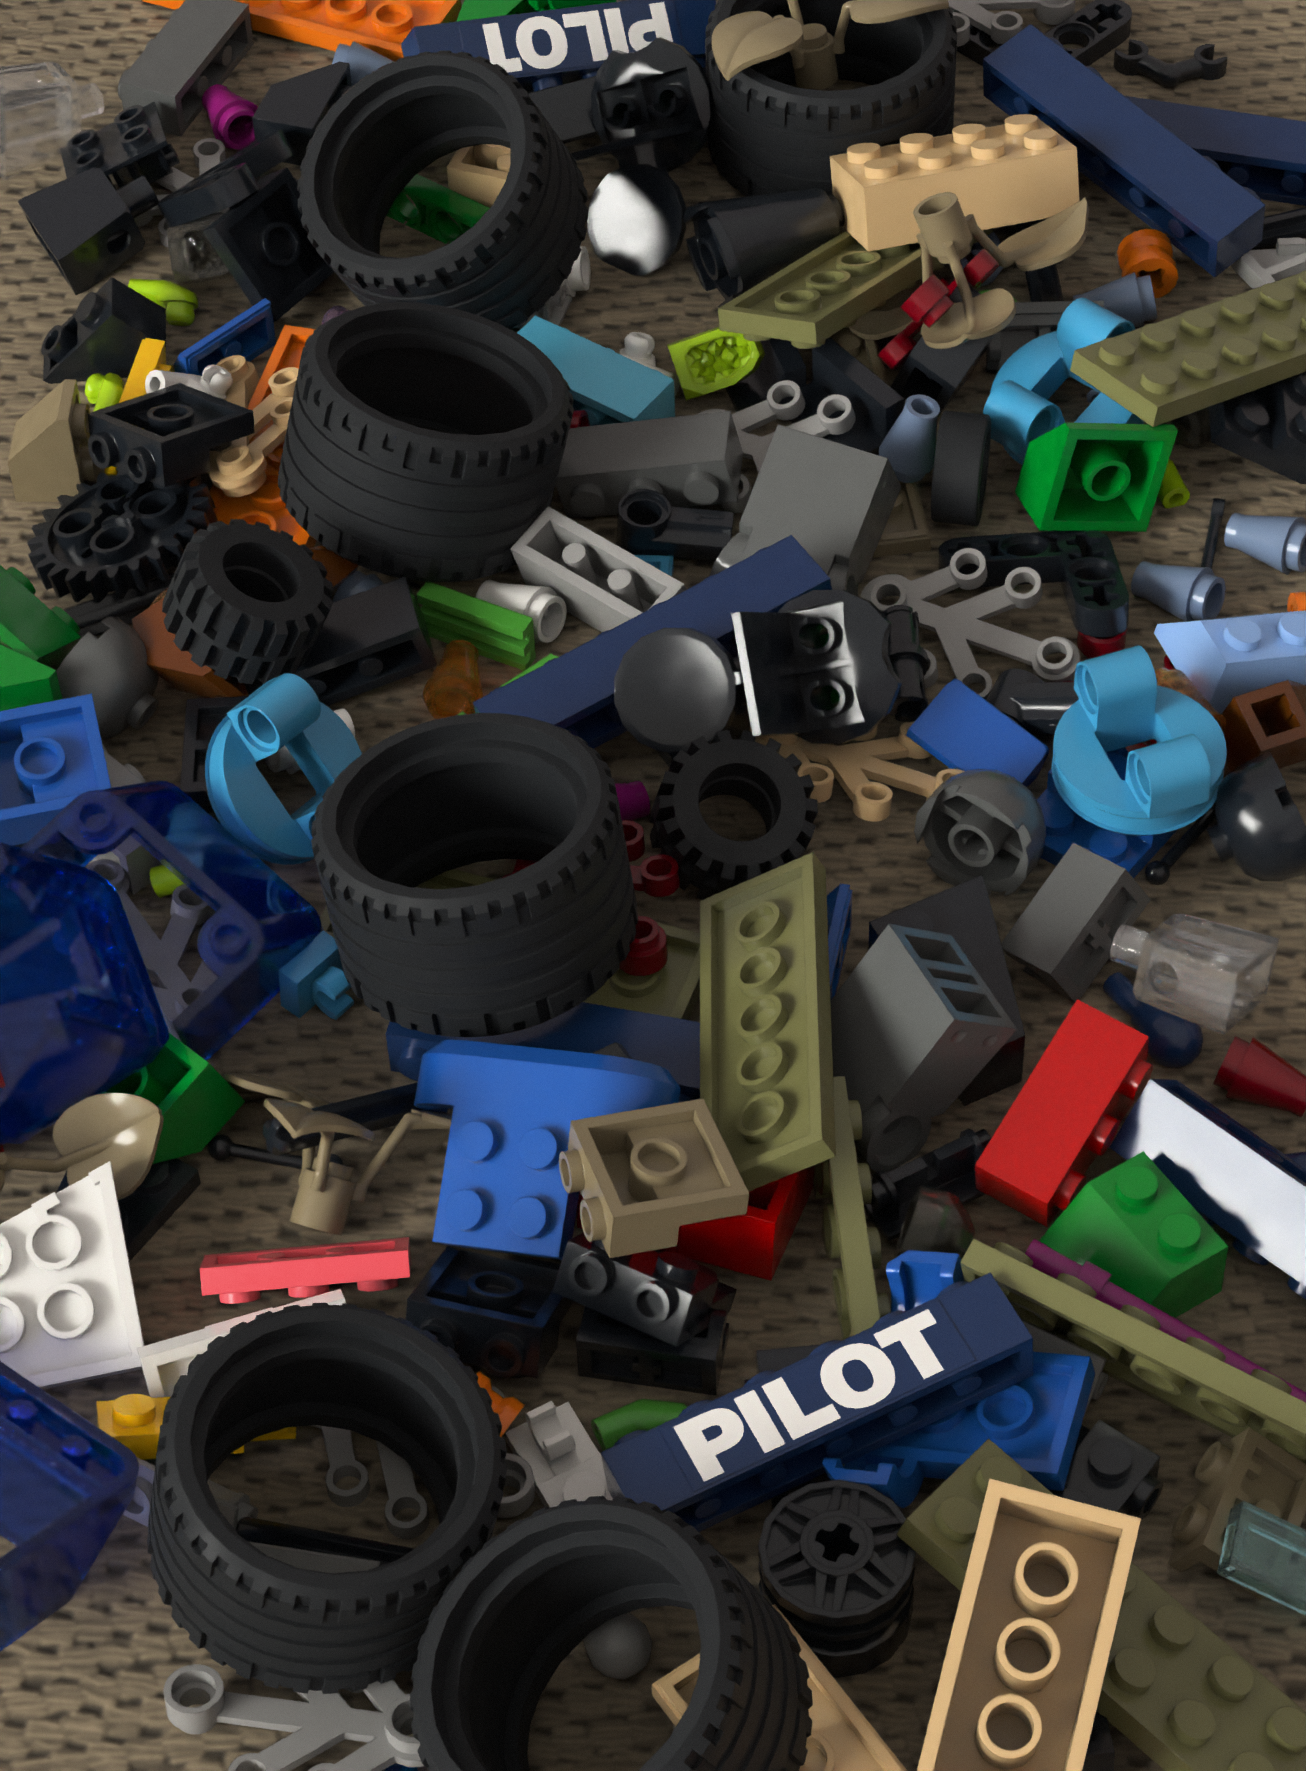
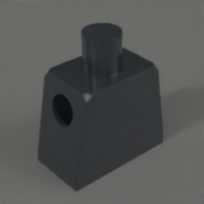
M91 168L18 200L35 236L75 295L89 290L143 249L145 241L134 218L157 206L159 202L152 187L143 175L115 190L100 168Z

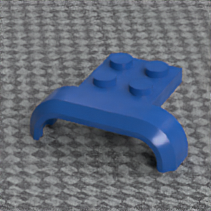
M442 1040L422 1054L414 1102L415 1107L427 1111L447 1113L448 1108H453L432 1242L449 1246L562 1260L567 1242L573 1238L579 1192L567 1193L565 1191L559 1170L560 1152L568 1150L570 1121L678 1103L680 1086L668 1069L629 1058L468 1040Z
M908 1250L889 1261L886 1266V1275L891 1291V1312L898 1310L908 1311L936 1298L949 1285L965 1281L960 1264V1255L957 1253ZM1033 1351V1376L858 1457L844 1466L839 1458L825 1457L822 1462L824 1470L830 1481L843 1480L868 1485L893 1500L897 1507L904 1508L909 1506L917 1496L924 1477L948 1479L986 1440L990 1439L1048 1490L1063 1491L1095 1378L1091 1357Z

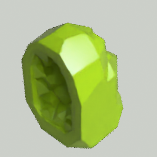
M719 327L667 344L686 400L706 395L746 379L758 369L765 356L761 341H749L743 338V334L720 331Z

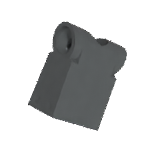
M778 424L739 522V533L723 548L714 563L710 576L718 574L754 555L758 550L769 547L792 535L830 577L832 590H846L858 595V584L864 579L901 490V485L888 458Z
M888 924L830 1001L833 1077L845 1076L848 1100L857 1099L859 1101L862 1114V1138L854 1142L870 1168L876 1172L882 1170L887 1173L913 1159L927 1141L931 1130V1117L943 1114L1017 1030L952 935Z

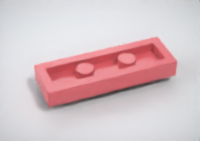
M409 1237L204 1255L199 1268L202 1296L219 1294L221 1303L238 1304L260 1299V1291L288 1288V1295L290 1297L306 1298L330 1292V1284L357 1282V1290L365 1292L393 1289L398 1286V1278H409L411 1275Z

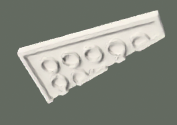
M110 1161L89 1172V1175L56 1194L55 1192L31 1204V1208L0 1224V1398L142 1369L137 1348L145 1346Z

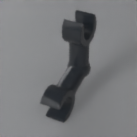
M1129 39L1128 55L1115 50L1113 66L1121 74L1130 76L1141 74L1158 82L1162 87L1169 89L1196 78L1211 81L1220 79L1226 73L1228 57L1213 60L1215 44H1205L1195 49L1194 57L1176 63H1166L1149 55V48L1142 41Z

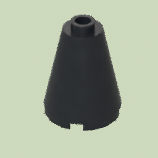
M821 188L699 202L687 207L684 214V224L693 221L695 236L687 238L686 243L694 270L706 291L717 288L724 297L725 301L718 306L720 308L840 234L839 227L844 225V214L837 198L834 195L828 196Z

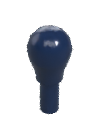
M1120 972L1114 973L1107 978L1103 985V991L1131 1017V1024L1137 1031L1149 1036L1148 1053L1154 1062L1167 1068L1178 1069L1191 1064L1198 1057L1202 1050L1203 1033L1193 1016L1182 1010L1167 1006L1157 998H1148Z

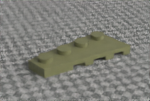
M845 1076L833 1077L836 1156L815 1165L813 1190L815 1199L829 1197L830 1202L824 1204L822 1237L828 1258H841L842 1268L833 1269L832 1289L843 1341L873 1327L880 1318L891 1313L887 1293H877L873 1269H880L881 1242L877 1227L867 1228L864 1204H870L872 1199L871 1174L867 1163L857 1162L854 1142L862 1138L861 1108L857 1099L848 1100Z

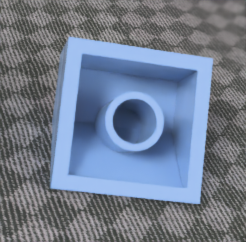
M1306 610L1157 624L1154 634L1191 696L1206 708L1212 716L1221 715L1235 696L1286 680L1306 685Z

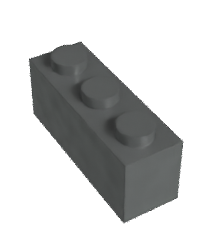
M185 0L179 8L172 12L169 21L156 37L147 43L145 50L130 69L125 70L121 75L118 84V96L122 100L123 110L134 105L144 107L155 102L164 132L181 137L202 111V96L204 92L213 85H222L254 45L249 4L234 0Z
M731 411L570 428L556 482L566 516L571 518H587L618 514V505L621 498L628 492L637 489L657 491L667 498L670 506L676 507L737 502L743 451Z

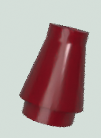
M1235 1036L1213 1084L1227 1090V1098L1291 1112L1302 1118L1306 1110V1075L1253 1037L1250 1043Z

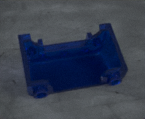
M1 842L0 1070L6 1086L4 1088L0 1087V1144H21L55 1124L69 1107L86 1097L103 1094L152 1063L167 1043L169 1030L116 889L104 877L90 869Z

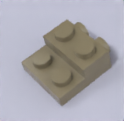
M703 1098L570 1121L568 1150L561 1151L559 1155V1170L562 1184L567 1193L581 1192L584 1200L580 1203V1219L584 1235L589 1242L602 1240L609 1258L675 1247L678 1242L679 1226L747 1214L749 1192Z

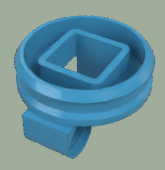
M1082 297L1074 300L1063 312L1057 326V331L1039 336L1023 345L1006 360L997 373L983 409V414L989 415L991 418V439L1003 445L1007 453L1015 461L1023 465L1029 442L1065 423L1059 406L1048 401V399L1068 377L1099 392V395L1074 423L1144 424L1142 419L1070 371L1075 350L1100 342L1106 338H1112L1135 330L1133 323L1087 298Z
M1140 645L1078 662L1075 669L1074 691L1079 699L1069 707L1059 720L1053 742L1052 777L1055 787L1064 802L1079 816L1100 828L1134 836H1150L1183 828L1202 817L1217 800L1218 786L1223 781L1226 764V740L1215 718L1206 708L1192 698L1178 691L1157 686L1156 674L1151 659L1146 650ZM1148 740H1156L1157 744L1132 750L1128 753L1125 780H1122L1106 753Z
M284 673L267 681L226 713L227 715L212 734L205 759V780L208 796L218 820L238 845L264 861L281 865H294L315 858L311 843L313 839L311 829L312 823L316 819L315 811L317 806L323 801L322 796L327 788L333 784L334 779L349 764L361 756L362 753L356 739L344 721L328 706L319 701L313 688L301 677L292 673ZM284 746H286L316 791L315 796L291 815L286 811L256 766L257 761L275 754Z

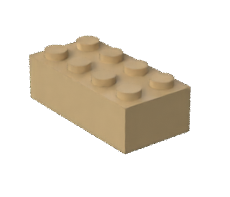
M1031 114L1013 115L1005 119V124L985 127L981 124H963L952 129L953 134L936 137L927 133L908 134L900 138V143L880 147L876 143H858L849 146L847 153L830 156L832 192L839 201L844 214V225L842 227L868 252L918 243L916 236L921 232L913 211L920 202L939 193L951 192L956 194L964 216L973 214L981 230L1046 219L1071 207L1080 201L1077 147L1041 121L1037 116Z
M989 1478L917 1771H1082L1141 1518Z

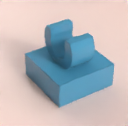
M324 930L278 969L281 1006L298 1018H301L316 1004L328 1017L337 1020L354 1005V1000L345 994L352 986L347 982L335 938Z

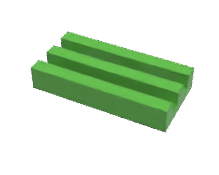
M426 582L417 593V602L423 605L420 609L424 615L429 637L523 671L529 668L535 660L532 617L433 582Z

